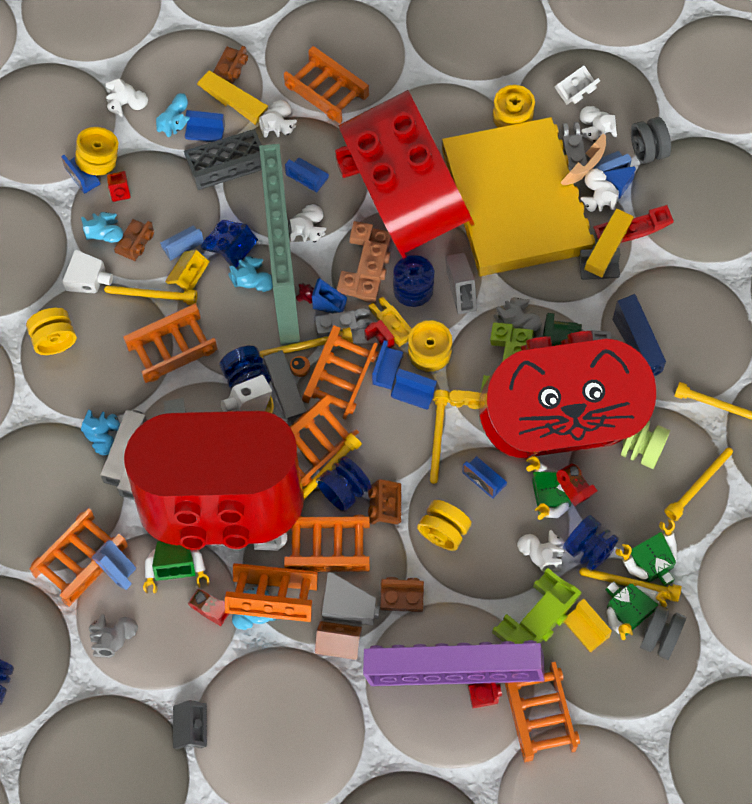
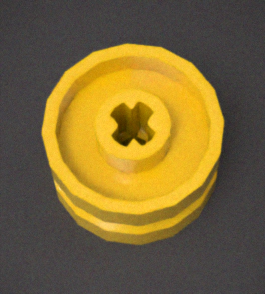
M507 85L496 93L492 116L497 128L533 120L535 99L530 90L520 85Z
M89 127L78 134L75 162L81 171L98 176L105 175L115 168L119 142L114 133L101 127Z
M47 308L35 313L27 320L26 327L31 337L32 345L35 352L40 355H53L70 348L77 339L68 312L63 308Z
M434 320L418 323L411 329L408 336V357L411 363L416 368L425 372H435L444 368L449 363L452 353V335L449 329L444 324Z
M433 500L427 508V515L423 516L419 521L417 529L433 544L446 550L455 551L462 542L461 535L467 534L472 522L457 507L441 500Z

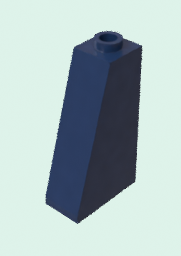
M633 294L618 300L612 319L625 343L636 349L646 359L653 375H659L664 370L666 360L637 296Z

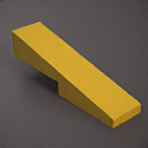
M210 70L197 82L198 86L224 106L230 105L254 125L259 122V117L268 110V105Z
M616 208L588 258L584 270L601 278L603 277L634 216Z

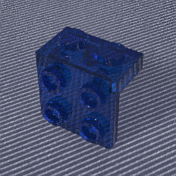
M222 220L216 224L214 230L205 238L201 248L205 251L221 254L230 266L232 265L236 268L239 265V260L244 259L258 239L247 224Z

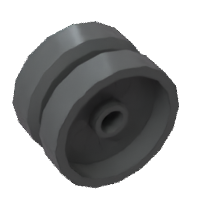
M656 117L649 119L647 123L641 121L632 124V146L640 163L646 164L654 161L655 158L660 160L670 156L671 139L668 128L662 118Z
M658 604L653 617H650L643 634L645 636L640 648L651 652L654 650L657 641L661 642L657 654L659 657L669 660L687 617L675 613L668 624L666 620L669 615V609Z

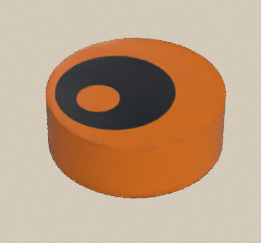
M303 356L293 358L290 362L292 374L297 377L306 376L310 371L309 360Z

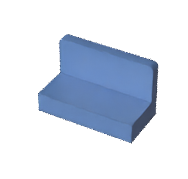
M616 151L602 157L594 168L603 172L628 168L631 165L632 159L629 154L622 156L620 151Z
M193 225L160 244L171 261L182 255L183 252L190 251L203 244L204 240L201 230L196 229Z
M108 540L91 558L117 586L127 590L132 584L127 578L136 570V567L111 540Z

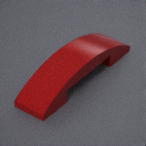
M668 205L651 209L647 215L633 218L622 242L647 236L672 224L674 220ZM608 222L593 226L598 240Z

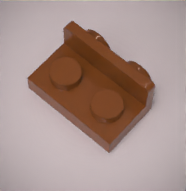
M227 46L213 73L233 84L240 77L242 66L246 65L248 61L246 47L242 46L240 50Z
M132 219L123 234V238L115 246V253L136 261L138 256L143 254L148 240L150 241L154 236L152 222L147 221L144 224Z
M378 479L368 490V497L370 498V506L368 508L370 524L374 525L380 521L398 525L401 523V483Z
M387 577L382 579L380 610L423 612L424 581H420L418 578L399 580L396 577Z

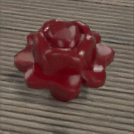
M298 284L299 294L296 296V300L298 302L305 300L311 304L314 288L310 284Z

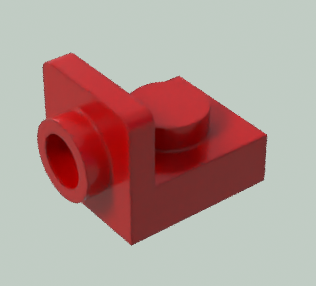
M342 146L335 150L336 162L342 178L360 173L347 146Z
M126 172L107 174L112 201L130 199Z
M382 320L369 324L364 330L367 341L376 336L381 345L386 340L388 341V348L395 346L394 336Z
M479 683L468 686L472 709L498 704L499 697L502 696L499 683Z

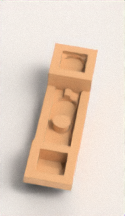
M602 134L585 153L591 158L587 164L582 166L578 162L561 181L562 185H569L580 181L600 161L606 147L605 134Z

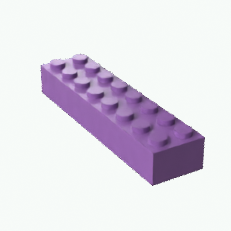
M533 640L524 641V644L504 641L501 644L492 645L491 642H481L479 645L458 643L457 646L438 643L432 647H427L425 644H415L413 647L393 645L392 648L374 645L370 646L369 649H364L363 675L370 686L544 682V654L541 643Z

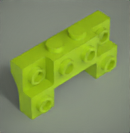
M493 322L490 337L491 346L505 347L503 362L512 354L521 351V346L526 345V340L534 338V331L531 329L513 328V324ZM483 376L481 391L490 376Z
M547 568L544 575L539 580H536L533 585L543 595L540 601L523 618L520 624L506 614L501 623L493 628L492 633L502 642L512 641L515 644H524L523 642L533 640L537 643H541L543 640L547 642L554 633L552 629L556 625L561 626L568 617L566 615L567 611L581 596L582 592Z

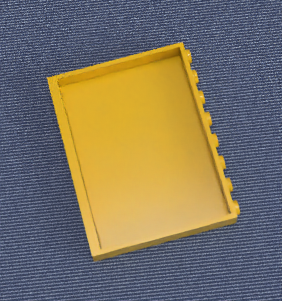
M552 117L442 139V153L446 166L475 224L471 227L468 221L464 223V227L479 277L578 257L581 250L592 249L595 246L594 236L589 232V220L583 214L584 205L578 199V187L574 186V184H561V181L570 172L568 169L569 161L567 155L563 153V142L558 138L557 124L553 123Z

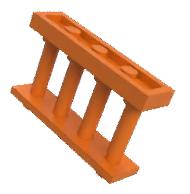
M312 46L308 50L309 62L296 75L293 76L287 71L284 73L285 86L323 111L329 119L341 124V110L355 97L365 100L369 96V85ZM314 67L321 69L323 72L308 86L300 81ZM327 77L335 79L337 82L322 96L314 91ZM341 87L349 89L350 92L336 106L327 101Z
M196 304L123 336L128 351L136 350L146 368L141 371L145 383L156 381L160 376L203 356H210L218 350L215 338L207 341L197 322L201 318ZM186 325L191 326L200 343L189 349L179 331L180 328ZM169 333L173 334L182 353L173 357L170 356L161 339L162 336ZM149 342L155 343L164 360L154 366L143 347Z
M333 325L303 394L302 401L309 404L311 398L315 399L317 397L321 399L328 395L332 399L331 404L345 409L342 418L346 420L348 414L352 415L357 404L354 403L355 397L370 362L374 363L378 351L375 350L378 344L374 342L371 350L342 339V336L338 335L341 328ZM333 346H341L366 357L367 360L364 367L335 356L331 352ZM333 363L359 374L356 385L327 373V370L324 369L325 364ZM318 380H325L353 392L349 402L319 390V387L316 386Z
M328 395L322 397L290 425L297 447L313 464L305 473L299 467L302 487L306 486L312 480L311 476L345 445V438L350 433L354 436L359 433L357 429L348 433L331 413L328 405L332 402V399ZM318 414L320 416L323 415L343 438L335 446L314 423L315 420L313 418ZM303 427L305 429L308 428L328 451L320 460L300 438L301 434L299 431Z
M89 508L85 512H81L71 527L41 557L36 558L29 568L35 578L42 573L60 588V597L69 607L103 572L101 567L91 558L96 552L77 536L87 528L104 543L111 540L121 552L128 546L125 538L120 534L111 538L92 521L95 517ZM70 543H73L91 559V563L86 568H81L63 552ZM56 558L76 574V578L71 583L67 584L48 568Z
M361 514L354 515L353 517H303L300 515L297 522L291 528L292 555L284 557L285 568L315 572H370V557L363 555V528H370L369 517ZM300 528H313V555L310 557H302L300 555ZM321 528H334V555L332 557H323L321 555ZM342 528H355V555L353 557H344L342 555Z
M233 564V582H237L235 592L226 591L225 613L311 622L312 600H307L309 590L317 591L318 572ZM245 584H258L256 594L243 593ZM267 585L279 587L278 596L265 595ZM288 588L301 589L299 599L287 598Z
M551 662L550 672L544 673V682L553 680L556 693L524 699L519 696L518 690L521 687L543 682L505 683L524 762L533 761L534 754L538 750L569 744L572 753L576 752L578 744H580L579 734L573 730L561 684L563 673L561 668H557L556 662ZM553 702L559 703L561 714L530 721L529 718L525 719L523 711L526 708ZM564 723L567 735L537 742L530 740L529 732H531V729Z

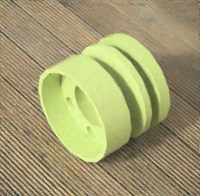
M648 421L641 431L623 440L621 456L626 458L629 450H632L633 453L630 460L634 461L638 454H642L641 464L654 469L671 430L657 425L654 431L650 432V421Z

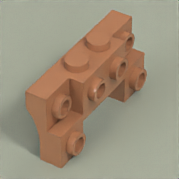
M353 222L350 243L362 245L363 250L357 273L341 271L337 291L341 294L376 304L381 280L386 278L387 269H384L385 264H389L391 252L388 251L392 238L388 231L374 229L373 224Z

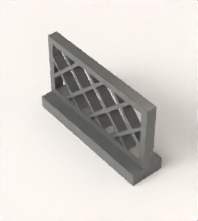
M255 129L184 151L198 190L262 170L260 152L250 154L252 149L260 151L259 146L262 145ZM249 137L254 138L251 143L244 141L246 138ZM234 143V144H236V145H235V147L232 149V148L226 147L227 144ZM240 146L247 147L245 152L238 151ZM211 149H218L216 154L209 153ZM223 151L230 153L227 158L220 156ZM195 154L200 155L198 160L190 158V156ZM234 155H237V156H240V157H241V158H237V159L231 160ZM205 157L212 159L209 164L202 162ZM217 160L224 162L218 165H214ZM198 166H201V167H204V168H205V169L196 171V169L198 168Z

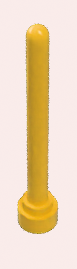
M118 286L104 287V291L110 294L181 300L187 305L196 304L198 297L197 290L190 289L180 293Z
M350 327L342 329L338 335L342 336V339L353 343ZM329 336L262 350L258 355L260 358H264L263 356L281 350L285 354L325 345Z
M679 381L674 397L679 399H686L688 397L752 420V411L690 390L687 384Z
M446 390L434 391L433 397L437 408L430 482L432 484L438 482L444 410L450 399V392Z
M352 433L345 438V445L304 487V500L350 451L353 452L354 449L357 450L362 445Z
M726 448L678 502L670 503L664 510L667 517L673 521H678L683 515L685 505L732 455V448Z
M584 567L579 570L581 576L611 583L615 582L624 586L629 584L638 585L657 592L668 591L672 601H679L682 588L680 585L673 584V586L668 585L666 587Z

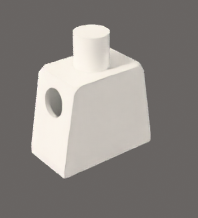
M75 250L63 278V284L66 291L97 293L100 284L111 285L113 274L105 273V266L102 260Z
M260 375L235 385L231 390L229 398L221 401V408L223 412L265 411L272 389L265 377Z

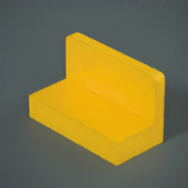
M197 250L185 251L165 282L167 284L176 283L184 291H188V289L193 290L208 266L209 261Z
M585 599L577 603L576 609L568 614L567 619L564 621L589 652H592L610 638L612 630Z

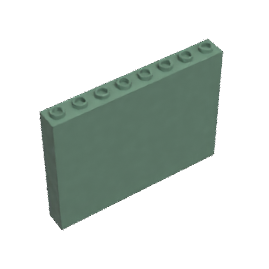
M280 144L261 145L259 149L280 345L294 344L300 342Z

